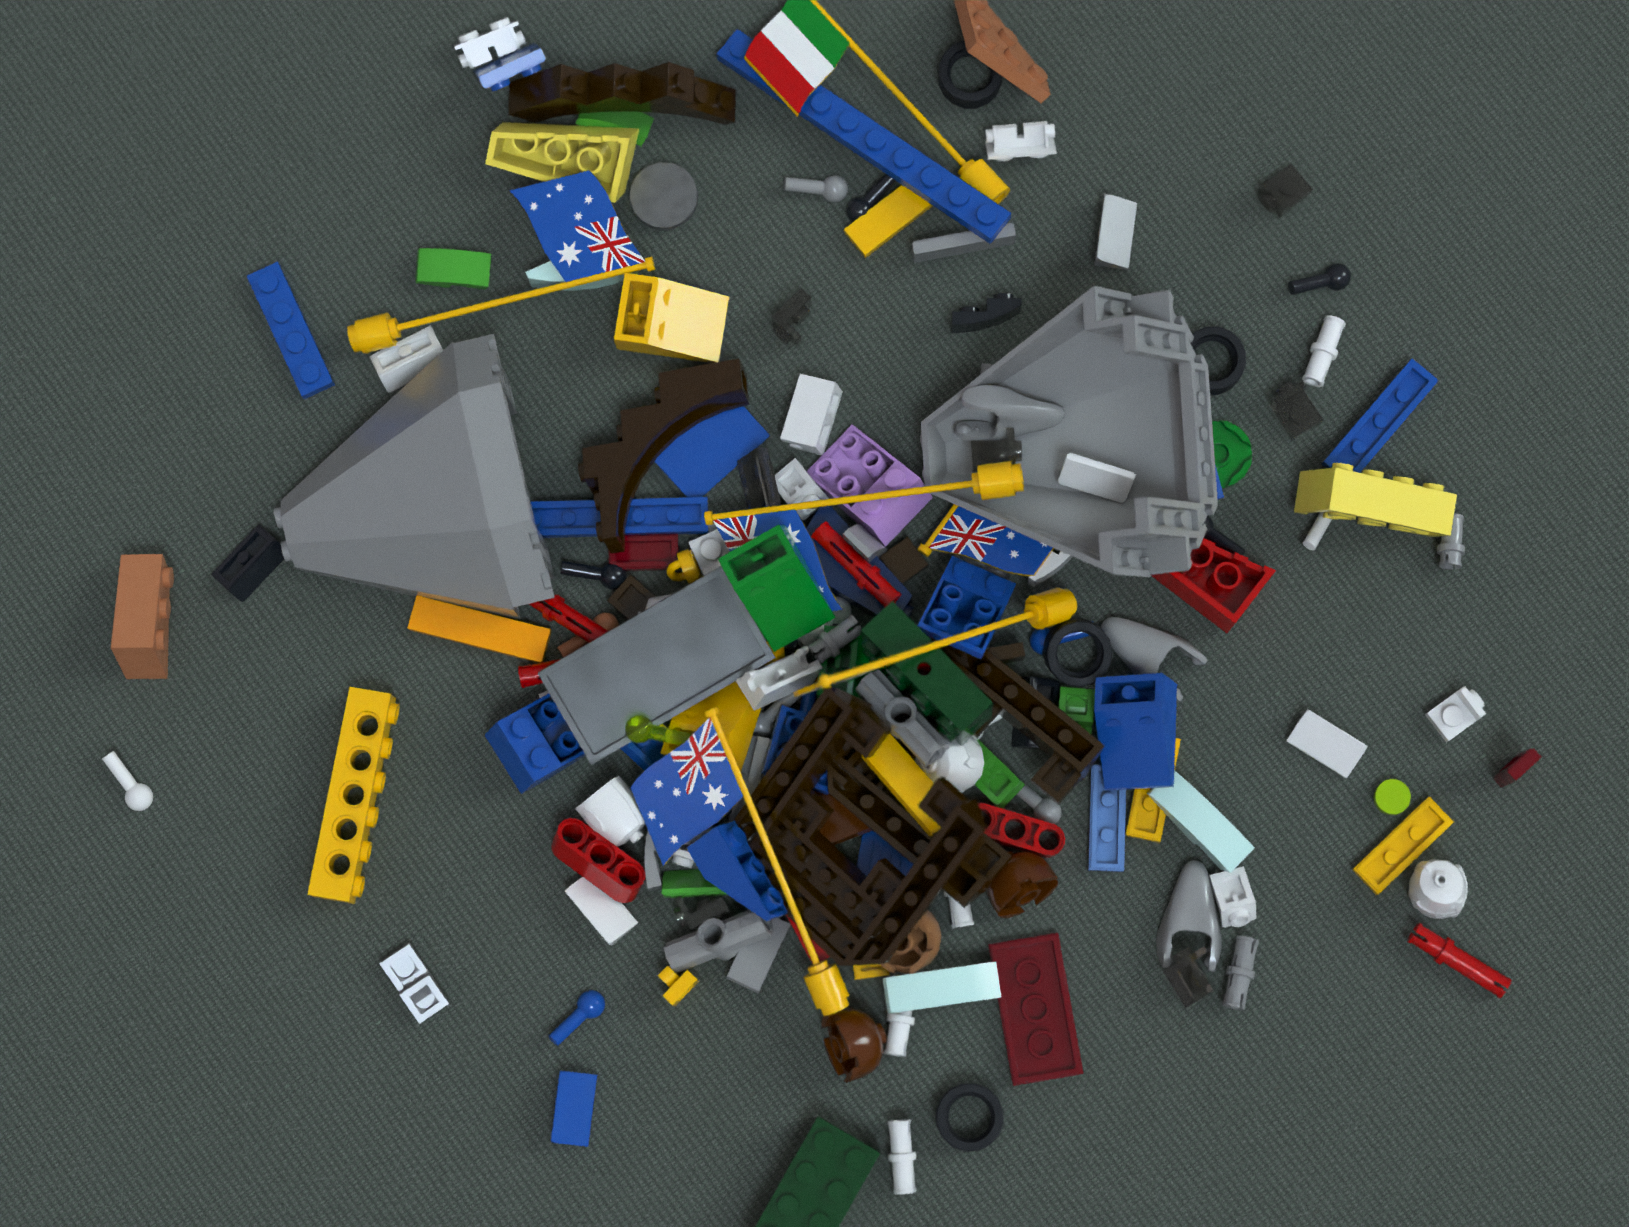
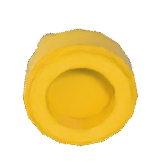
M689 548L678 552V560L670 563L666 569L667 576L673 581L687 580L688 584H691L702 577L696 558ZM682 568L683 572L677 573L675 570Z

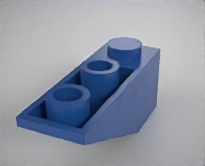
M735 821L716 826L687 847L704 879L765 921L788 913L783 904L781 894L772 886L765 874L762 862L755 857L747 843L745 833L737 826Z

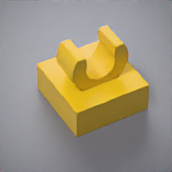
M668 965L658 975L670 987L662 996L674 1007L699 982L690 971L686 970L680 977Z

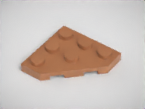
M954 0L967 52L1038 102H1044L1051 95L1046 72L1033 61L1018 42L1016 35L1002 23L989 7L987 0Z

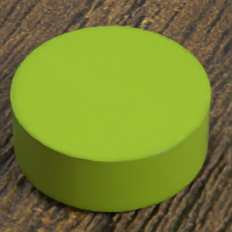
M1389 779L1377 786L1373 799L1375 806L1380 812L1386 815H1397L1407 809L1411 801V794L1405 783L1397 779Z

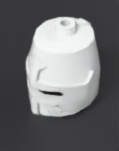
M939 732V735L949 745V749L944 753L943 757L934 765L931 764L927 767L917 757L915 762L933 783L938 778L945 777L960 792H965L966 789L974 786L982 776L984 767L982 748L972 736L961 746L955 739L950 743Z
M620 776L611 779L575 808L594 832L596 831L617 847L629 840L634 844L644 836L640 831L645 825L644 819L631 789Z
M1439 859L1421 861L1415 866L1414 873L1409 880L1408 896L1414 908L1425 916L1434 919L1457 917L1464 907L1468 886L1462 866L1454 865L1448 860Z

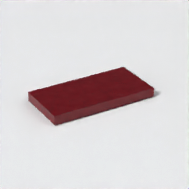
M1052 933L988 944L991 962H996L1001 991V997L997 998L1012 1085L1016 1086L1084 1074L1059 934Z

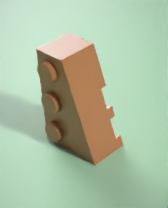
M163 554L121 555L111 650L126 679H168L169 618L171 614L169 588H172L174 584V572L172 567H168Z

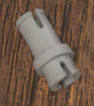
M1454 513L1451 536H1441V544L1437 545V554L1440 555L1439 567L1442 569L1453 570V565H1455V569L1462 568L1461 557L1465 555L1466 547L1462 545L1464 516Z
M849 615L847 619L827 633L825 631L821 632L818 635L819 639L808 645L811 653H816L822 649L821 652L814 656L820 664L824 663L830 656L833 658L838 656L841 648L861 635V625L855 626L847 632L849 628L858 623L854 616Z

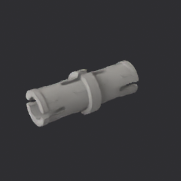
M1236 936L1231 966H1227L1226 974L1229 976L1222 1006L1235 1010H1245L1250 980H1254L1255 977L1253 966L1259 940L1247 936Z

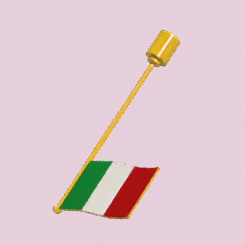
M787 0L782 10L755 36L744 57L745 61L797 117L809 95L834 71L849 46L961 166L958 171L961 180L998 205L1009 194L1010 188L983 159H979L976 162L974 159L966 162L816 0Z

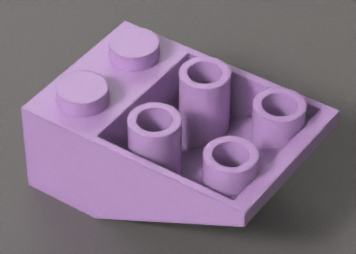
M853 424L807 470L808 474L830 499L925 486L919 476ZM930 493L840 504L838 506L857 524H862L886 547L933 497Z

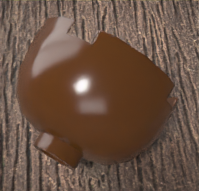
M1008 851L1012 855V859L989 884V889L986 890L989 901L1000 918H1011L1024 913L1025 911L1020 906L1032 900L1035 901V905H1038L1057 888L1058 878L1039 855L1031 852H1018L1014 854L1012 851Z
M852 1008L842 1009L836 1013L823 1016L821 1027L822 1029L828 1027L829 1037L823 1039L829 1060L837 1075L846 1074L847 1077L844 1082L848 1083L872 1073L880 1064L883 1055V1044L886 1043V1034L880 1023L875 1024L871 1016L863 1011Z

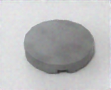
M658 162L645 167L636 175L631 185L630 202L634 214L642 224L654 230L669 231L676 229L677 226L685 224L690 220L697 208L698 191L694 179L684 168L674 163Z

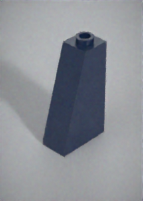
M831 506L819 507L806 529L810 536H812L814 531L827 521L843 537V533L850 527ZM813 540L832 593L844 598L850 604L873 618L884 609V606L866 589L861 590L857 586L858 581L836 562L816 540ZM834 543V545L853 563V561ZM876 556L869 564L872 567L878 566L881 569L880 574L902 594L895 604L910 617L915 608L910 605L913 595ZM860 568V571H861L866 577H868V576L865 574V572ZM869 578L879 588V586L871 578Z

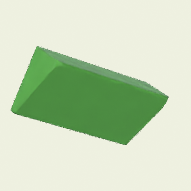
M699 869L670 870L663 873L662 895L665 898L727 895L704 879Z

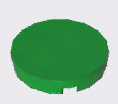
M1219 420L1212 421L1214 457L1221 488L1224 489L1234 486L1245 477L1252 464V450L1248 436L1240 427L1229 421Z

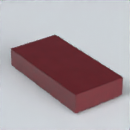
M678 534L625 535V552L611 554L609 551V564H615L626 571L666 570L670 563L678 560L679 536Z
M1529 748L1516 755L1494 775L1495 778L1493 779L1503 788L1517 781L1542 757L1534 748Z

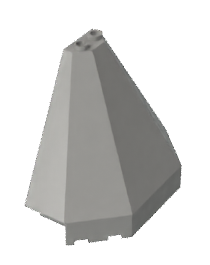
M1093 286L922 420L920 444L923 451L924 468L922 470V478L925 486L972 480L971 473L978 472V465L1012 461V464L1021 463L1024 481V491L1016 492V496L982 500L980 493L974 494L973 487L932 492L930 494L1114 575L1151 577L1154 574L1190 570L1192 565L1191 551L1200 547L1207 531L1204 522L1208 515H1214L1218 506L1208 364L1203 354H1195L1190 344L1194 336L1183 315H1175L1173 311L1174 297L1171 291L1165 290L1132 296L1130 293ZM995 385L1005 387L1028 398L1055 404L1065 409L1064 418L1058 425L1003 441H964L955 434L956 426L960 422L983 421L993 424L997 423L998 416L995 412L972 410L963 406L961 402L963 393L968 388L974 386ZM1073 453L1134 472L1136 474L1125 502L1119 503L1059 484L1058 478L1066 455Z
M494 334L456 343L452 342L280 501V507L274 508V516L278 528H283L286 541H281V548L286 562L293 561L294 567L297 570L415 597L418 595L520 621L522 619L519 606L555 598L551 579L555 577L549 550L535 524L511 415L517 414L510 381L501 365Z

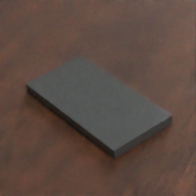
M722 566L544 668L537 674L592 765L735 682L746 672L755 670L773 660L775 656L750 613L735 592Z

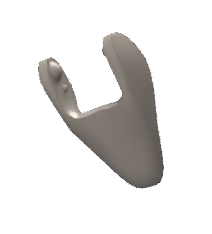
M995 385L974 386L968 388L963 393L961 400L963 406L972 410L995 412L998 416L997 423L993 424L983 421L960 422L956 426L955 434L964 441H1003L1058 425L1064 418L1065 409L1055 404L1028 398L1005 387Z
M1108 617L1101 625V629L1110 639L1111 647L1134 675L1158 673L1160 664L1175 647L1185 656L1192 659V663L1195 665H1205L1208 661L1189 641L1148 625L1119 617ZM1177 688V702H1181L1183 696Z
M1191 860L1181 870L1162 918L1156 939L1157 955L1161 966L1169 968L1170 964L1174 961V957L1171 954V948L1173 947L1171 944L1172 936L1180 931L1201 932L1210 938L1209 947L1207 948L1208 957L1204 959V965L1209 972H1214L1222 949V937L1214 893L1204 864L1197 860Z

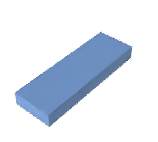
M1093 764L1091 767L1088 871L1124 872L1126 790H1106L1104 788L1102 766Z

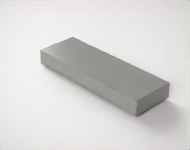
M1006 224L991 244L971 231L913 241V262L918 263L1015 244L1016 233L1014 224Z

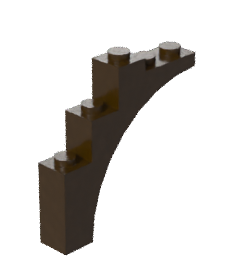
M670 62L643 71L613 63L590 72L560 64L517 79L509 84L508 115L534 123L556 117L595 112H651L693 117L724 125L735 122L736 89L695 77L694 70Z
M739 358L658 373L659 386L654 388L657 404L620 410L621 424L616 426L619 442L582 448L583 462L578 463L581 482H586L594 494L595 506L597 511H600L601 521L596 522L597 537L599 542L605 543L611 554L625 552V527L631 502L642 478L657 457L674 440L698 423L724 411L750 405L747 374Z

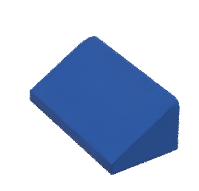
M560 1071L551 1143L589 1146L598 1075Z

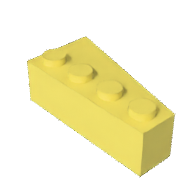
M503 122L491 133L485 164L543 182L589 170L603 186L611 202L616 203L626 190L640 128Z
M1332 463V468L1300 471L1294 513L1306 515L1308 513L1323 512V518L1334 520H1356V517H1358L1357 524L1385 527L1389 523L1388 529L1430 537L1451 536L1457 494L1444 492L1443 485L1423 483V487L1413 485L1414 479L1394 476L1393 480L1383 478L1384 473L1376 470H1363L1362 473L1353 472L1354 466L1344 463Z

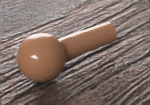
M600 613L593 619L594 622L608 631L619 625L617 618L610 613ZM575 636L558 646L557 649L561 656L565 657L588 642L579 636Z

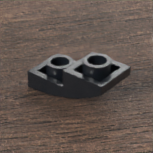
M998 293L993 295V298H987L986 311H979L978 307L972 306L961 307L959 311H952L951 333L978 331L1004 323L1020 314L1022 298H1014V295L1009 293Z

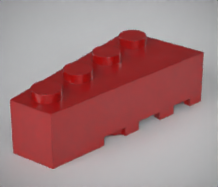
M1203 538L1200 547L1191 551L1192 565L1190 570L1154 574L1151 576L1225 633H1228L1276 570L1266 565L1262 567L1249 561L1247 557L1236 552L1234 554L1215 546L1214 542Z

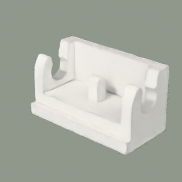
M804 374L799 375L780 437L783 442L790 443L789 446L795 449L815 453L820 456L824 454L843 393L837 383Z
M807 646L801 647L795 653L756 671H748L737 679L738 686L754 711L814 682L823 667L818 660L810 664L807 662L806 653L809 651Z

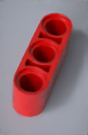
M978 803L980 810L987 813L990 817V825L984 833L997 844L1024 852L1035 853L1045 858L1056 856L1065 845L1064 832L1055 824L986 803ZM1012 821L1019 822L1024 828V836L1017 840L1008 838L1004 831L1005 825ZM1046 831L1054 833L1058 839L1057 847L1053 850L1042 848L1039 844V835Z
M568 818L559 824L551 845L553 854L613 900L619 903L632 902L637 897L645 880V871L640 863L599 833L594 832L591 827L579 819ZM563 837H571L577 843H569ZM592 857H598L605 862V864L595 863L592 860ZM620 878L629 879L633 885L624 884Z

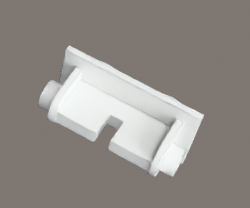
M506 17L489 24L491 28L489 32L479 35L477 30L459 36L460 43L454 45L456 50L462 48L464 54L458 56L462 67L470 66L472 69L491 61L492 57L488 47L493 45L498 57L520 50V46L526 44L521 31L515 33L513 27L519 25L518 21L510 23L509 18Z
M1047 121L1023 123V135H1017L1016 124L993 125L992 129L985 130L988 160L1009 161L1015 157L1030 156L1032 158H1043L1050 154H1057L1054 142L1055 127L1054 124H1047Z

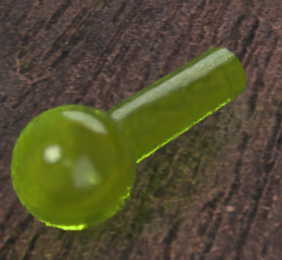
M643 715L631 717L625 725L626 736L634 743H644L649 739L682 745L692 735V733L653 725L650 719Z

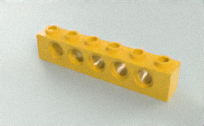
M349 687L307 895L355 904L356 897L361 898L363 894L365 877L361 876L363 862L368 863L372 850V842L368 841L370 827L375 828L378 821L379 807H375L377 793H382L384 790L386 773L382 772L384 758L389 759L391 755L393 739L388 737L391 724L396 725L400 705L395 703L396 698L392 694ZM368 719H376L378 723L376 732L373 735L364 736L361 730L362 724ZM361 753H369L371 757L369 767L365 770H357L355 768L356 757ZM355 787H361L364 792L363 800L357 805H350L348 793ZM353 821L357 826V832L352 839L344 840L341 836V828L346 822ZM341 856H347L350 861L348 871L342 875H337L334 871V862Z

